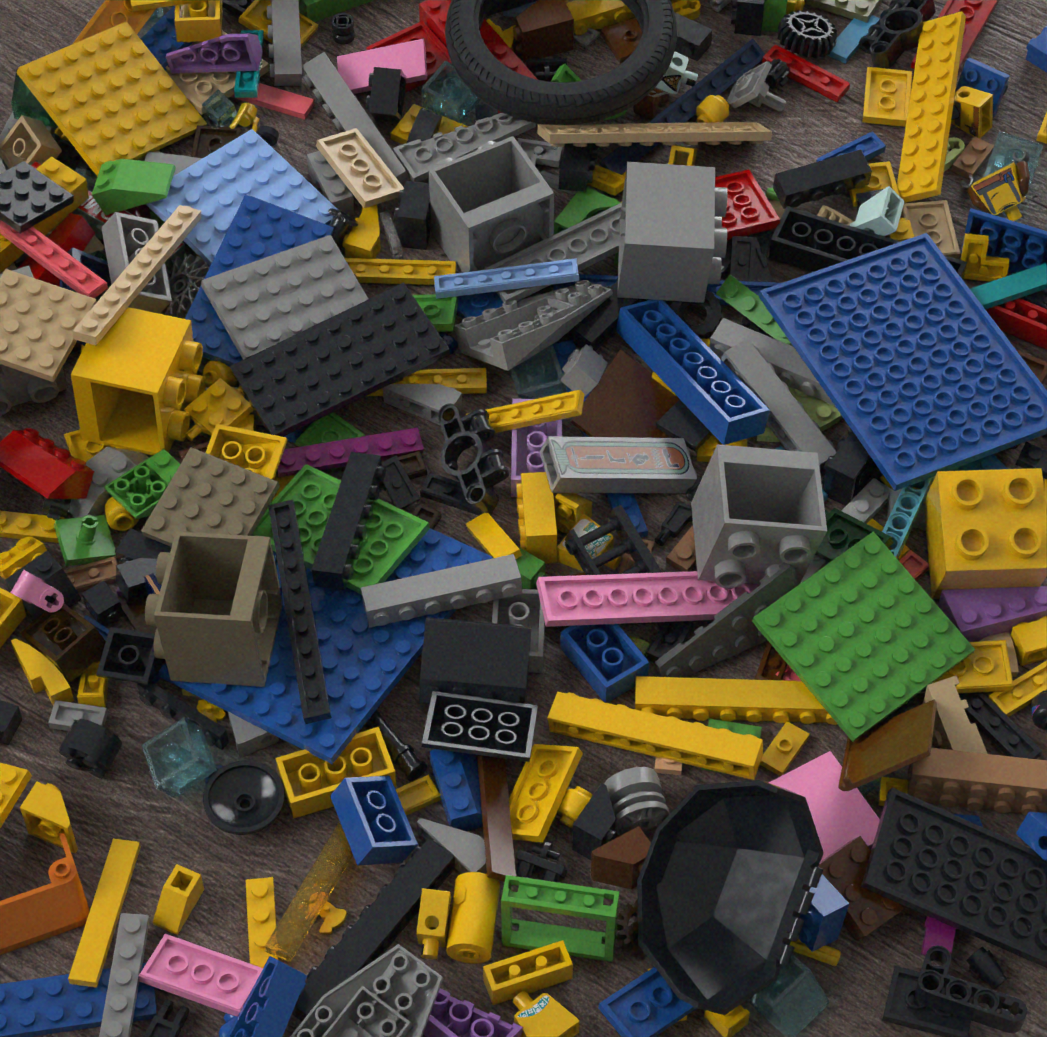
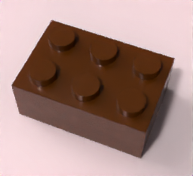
M861 836L846 843L822 860L818 866L824 869L822 874L849 903L843 923L855 940L866 937L906 908L904 905L861 887L871 850Z

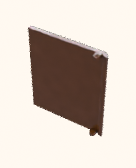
M620 349L603 373L599 383L583 402L582 414L573 417L570 422L589 437L668 438L667 434L656 428V423L679 398L652 378L653 374Z
M935 699L877 724L854 742L848 737L838 788L842 791H850L930 756L937 707Z

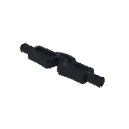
M703 475L686 492V498L691 502ZM682 502L675 504L670 514L662 522L660 534L654 539L657 544L660 543V546H663L670 536L676 538L684 527L693 521L691 505Z

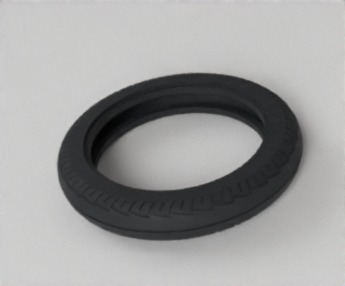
M451 0L445 24L446 45L451 62L459 77L468 88L493 108L512 117L538 124H585L612 117L629 109L646 97L662 80L672 61L677 41L676 18L670 0H621L635 15L642 31L641 40L634 52L618 67L603 75L583 81L560 83L541 81L521 75L503 65L488 50L481 37L480 29L488 12L500 0Z

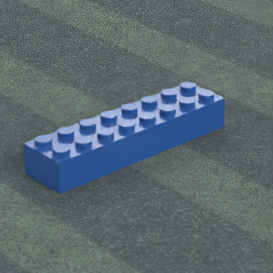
M648 300L620 308L616 332L723 445L765 432L770 411L767 406L663 300Z

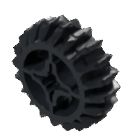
M800 10L796 13L790 12L784 15L778 26L777 39L780 40V44L784 46V49L791 50L792 54L796 53L799 56H806L808 59L809 57L817 59L818 57L830 55L837 42L835 25L830 23L829 19H824L823 15H816L815 12L813 14L808 11L801 12Z

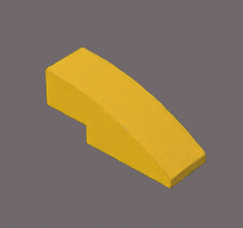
M18 639L11 640L15 656L34 693L45 689L53 706L55 700L64 702L74 701L71 687L65 677L47 657Z

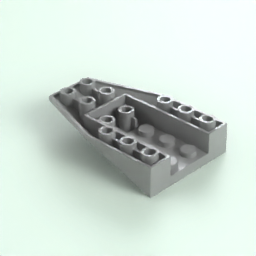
M583 280L572 286L519 301L504 302L502 307L484 310L482 315L477 317L464 318L462 323L454 325L460 353L509 371L557 342L613 294L612 289L603 287L601 284H593L588 280Z
M398 944L324 994L290 1037H422L443 977Z

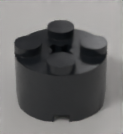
M79 719L78 722L74 720L59 748V753L67 758L65 763L71 768L80 770L81 766L90 769V774L102 779L108 773L122 746V741L114 733L112 737L104 733L106 728L89 720Z

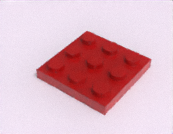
M423 21L366 47V50L424 39L427 79L406 83L405 93L455 69L448 49Z

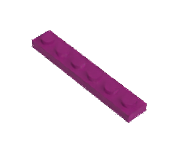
M418 427L284 449L276 473L278 478L296 475L305 464L320 471L345 467L351 452L380 455L381 460H387L394 456L399 457L417 451L423 454L424 448Z

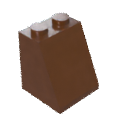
M538 0L515 17V27H513V34L516 42H514V52L520 56L523 63L526 62V59L544 58L573 50L574 18L565 0Z

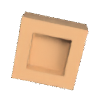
M656 757V773L681 775L682 763L663 757Z

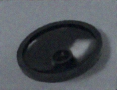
M250 760L232 762L218 769L207 781L203 792L204 810L209 820L222 831L236 835L253 834L270 826L280 815L285 802L284 787L277 773L265 764ZM244 804L250 805L248 808H241Z

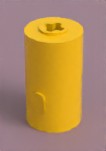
M462 873L455 880L446 952L448 956L459 962L484 963L492 957L500 882L487 877L485 873Z

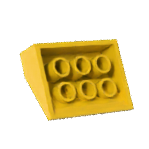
M216 424L206 453L273 480L284 452L287 438Z

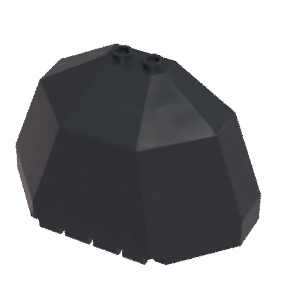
M761 780L699 784L657 827L637 880L638 945L679 999L696 1008L726 1015L775 982L780 973L781 966L789 965L795 948L790 945L791 940L794 942L798 940L805 921L800 918V915H807L815 894L810 892V888H817L824 870L818 867L824 852L806 797Z

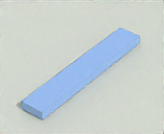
M577 258L434 276L436 299L579 281Z

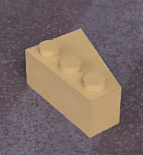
M957 676L927 685L923 704L933 699L937 703L932 738L934 745L940 749L987 754L976 724L970 723L964 710L969 707L966 699L960 700L956 685L959 684Z

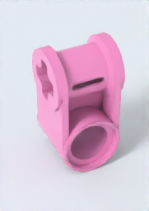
M23 570L11 591L15 596L30 604L33 603L48 612L60 610L64 603V597L61 592ZM47 595L55 598V601L53 603L47 602L45 597Z

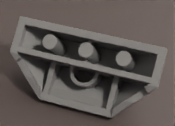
M108 446L86 462V466L95 471L87 498L71 499L68 514L72 518H79L86 515L98 516L103 513L107 500L112 497L104 489V486L149 457L137 451Z

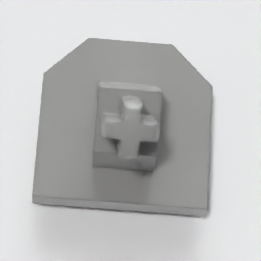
M768 61L744 73L733 85L727 101L734 108L746 102L760 108L763 103L782 112L786 105L784 99L768 92L769 86L764 82L772 66Z

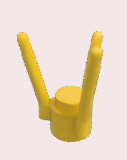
M242 103L229 127L234 129L237 124L243 127L252 125V129L256 132L260 120L256 117L257 108L251 103Z

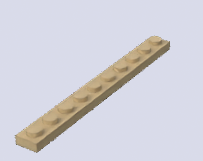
M179 205L75 327L73 330L74 340L93 345L98 344L201 220V210L193 209L190 206Z

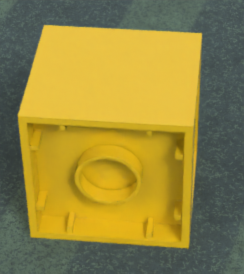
M128 307L97 345L85 344L71 373L82 440L155 455L162 449L169 453L174 440L184 441L186 439L184 433L190 427V413L185 412L184 408L200 396L206 388V377L197 375V370L202 360L203 346L201 343L193 342L191 320Z
M1042 468L937 471L923 502L932 599H940L941 591L948 589L1040 587L1047 577V514Z

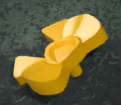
M324 893L316 895L310 902L309 909L304 910L307 924L319 915L324 920L319 930L321 935L332 934V929L341 927L347 918L346 910L335 908V906L327 902Z

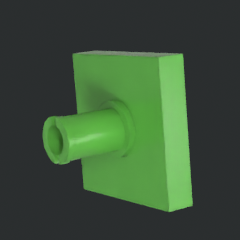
M86 515L79 518L55 520L54 528L66 566L89 564L116 556V549L105 515Z

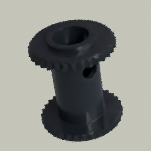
M330 208L328 212L333 218L329 226L334 227L332 238L339 248L349 226L357 227L358 222L349 214ZM339 248L340 252L343 255L344 251L341 248Z

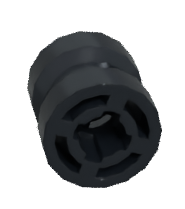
M347 13L336 14L331 21L333 40L338 44H349L355 38L353 17Z

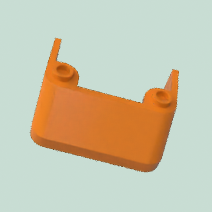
M64 833L59 834L66 857L55 861L50 866L48 874L51 883L0 901V955L86 924L90 909Z

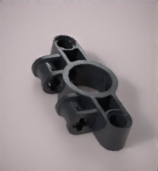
M892 0L890 2V7L880 15V25H871L867 35L859 40L860 48L865 53L871 54L873 67L890 69L904 51L918 47L923 22L930 20L936 12L934 0Z
M448 403L443 405L438 411V420L446 440L441 450V465L447 473L461 483L465 498L471 505L482 513L491 512L497 504V496L493 486L508 478L510 472L502 460L503 452L500 449H492L486 443L495 436V430L488 421L489 414L487 410L479 409L466 415L454 404ZM475 445L478 453L474 462L466 469L457 471V461L460 454L465 449Z

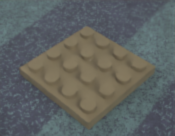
M190 447L141 532L144 536L171 547L176 531L252 536L280 485L275 480Z

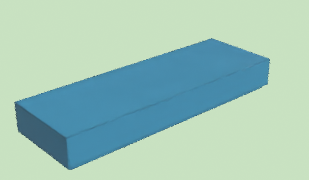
M872 15L867 23L854 18L837 37L836 45L828 56L846 64L860 48L859 40L861 37L867 35L871 25H879L880 18Z

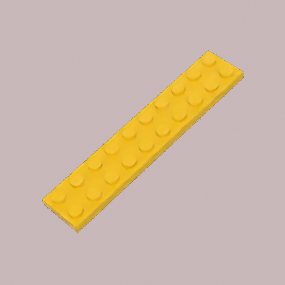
M963 12L923 22L918 43L897 180L898 191L904 203L941 195L966 16Z

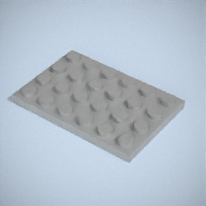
M331 235L206 278L201 282L204 292L243 360L368 300L367 295Z

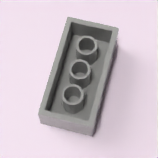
M115 212L101 227L111 285L159 230L156 220ZM165 263L128 307L160 314L172 302Z

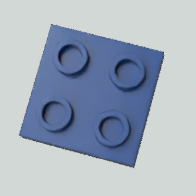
M969 57L964 64L955 92L962 86H967L993 94L994 117L1002 96L1008 89L1010 75Z

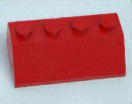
M32 428L13 430L0 441V467L47 499L87 498L95 471L86 466L85 461L72 457L68 450L58 448L54 445V441L43 438L39 435V431Z

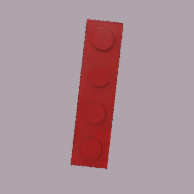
M776 44L763 56L762 64L766 61L772 62L774 59L785 61L786 65L790 68V74L787 77L835 102H838L850 89L849 82Z

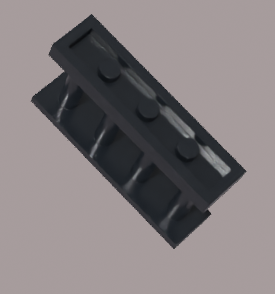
M622 505L611 510L607 517L608 523L581 537H578L574 529H572L564 539L567 551L570 555L575 556L586 575H601L597 569L598 567L625 553L630 554L635 563L633 567L619 574L663 573ZM611 532H617L621 539V544L591 559L584 546Z

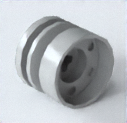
M648 767L625 769L614 774L604 783L607 786L616 818L615 831L619 835H623L638 826L644 834L656 830L669 816L666 800L661 794L662 787L654 769Z

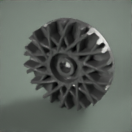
M191 254L188 256L184 255V260L176 256L175 261L171 259L173 266L170 268L165 264L172 302L160 314L185 319L201 286V282L210 268L201 257L196 256L195 258Z

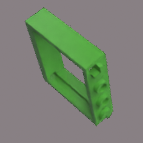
M506 875L501 899L502 946L534 950L563 940L569 956L613 962L617 936L619 891ZM512 885L519 886L518 892H512ZM604 898L612 899L613 904L611 906L603 905ZM512 907L606 921V933L512 919ZM512 925L519 926V930L513 931Z

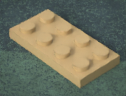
M357 128L317 140V149L363 208L398 198L399 191L404 190L401 183Z

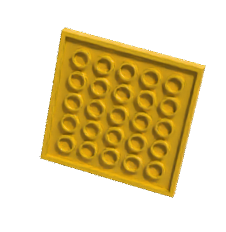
M127 21L20 66L16 72L97 177L101 165L107 161L119 159L138 160L145 157L150 151H158L196 133L197 125H207L206 121Z

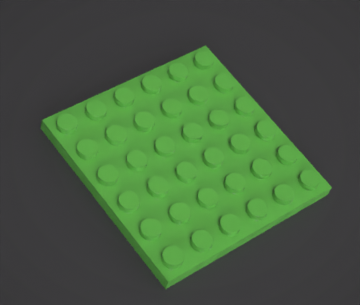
M874 531L752 619L755 626L852 742L875 727L926 689L927 685L934 683L975 651V648Z

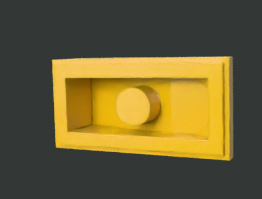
M100 661L93 662L81 675L77 695L78 704L106 708L108 678L97 677L96 675Z

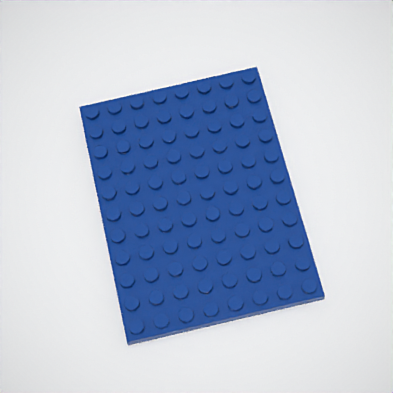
M927 233L760 290L759 298L894 491L934 477L937 471H950L1047 434V390Z
M430 528L385 582L488 560L493 557ZM273 551L283 606L265 687L171 681L166 663L159 670L160 678L333 764L423 652L426 617L449 619L457 609L369 628L361 594L347 587L345 590L315 586L312 571L306 567L332 718L305 724L276 552Z

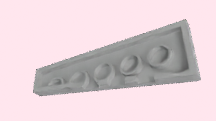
M499 113L490 118L478 120L475 125L463 127L462 125L456 127L455 131L444 135L440 132L434 134L433 138L422 142L418 139L393 148V152L407 171L410 179L413 182H420L429 178V169L434 168L441 160L446 158L457 159L476 151L479 146L489 141L499 142L512 136L515 137L536 127V123L521 120L505 113Z

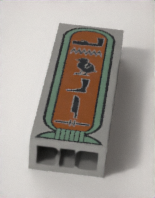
M548 436L540 450L552 493H686L697 480V473L693 468L690 451L686 447L684 438Z

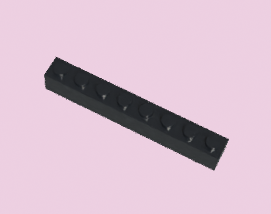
M429 838L423 845H418L414 849L406 865L402 864L397 869L394 879L390 884L382 886L377 894V899L372 905L368 904L360 913V919L354 925H349L346 928L341 941L336 946L333 945L328 949L323 962L310 970L305 981V988L298 997L292 1015L303 1021L324 994L379 958L419 912L422 888L437 890L455 869V856Z

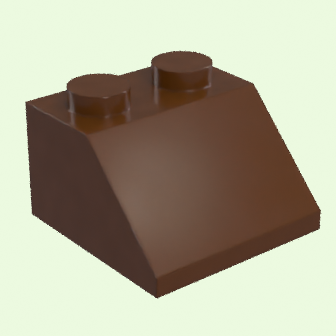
M639 826L592 851L591 878L593 881L627 889L637 887V880L651 845Z

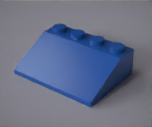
M970 208L965 233L989 236L986 256L1009 258L1008 273L1015 274L1044 263L1047 264V231Z

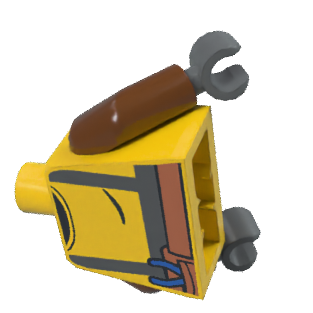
M1024 149L1022 158L1018 159L1017 153H1013L1012 156L1017 163L1016 165L1013 162L979 180L969 175L971 179L969 184L964 180L961 181V185L968 189L967 193L975 207L992 215H997L1004 211L1008 220L1012 221L1022 217L1017 204L1025 200L1030 180L1027 163L1029 155Z

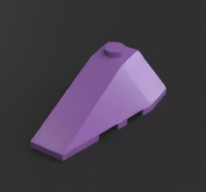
M226 34L167 53L166 59L171 73L258 71L263 51L258 35Z

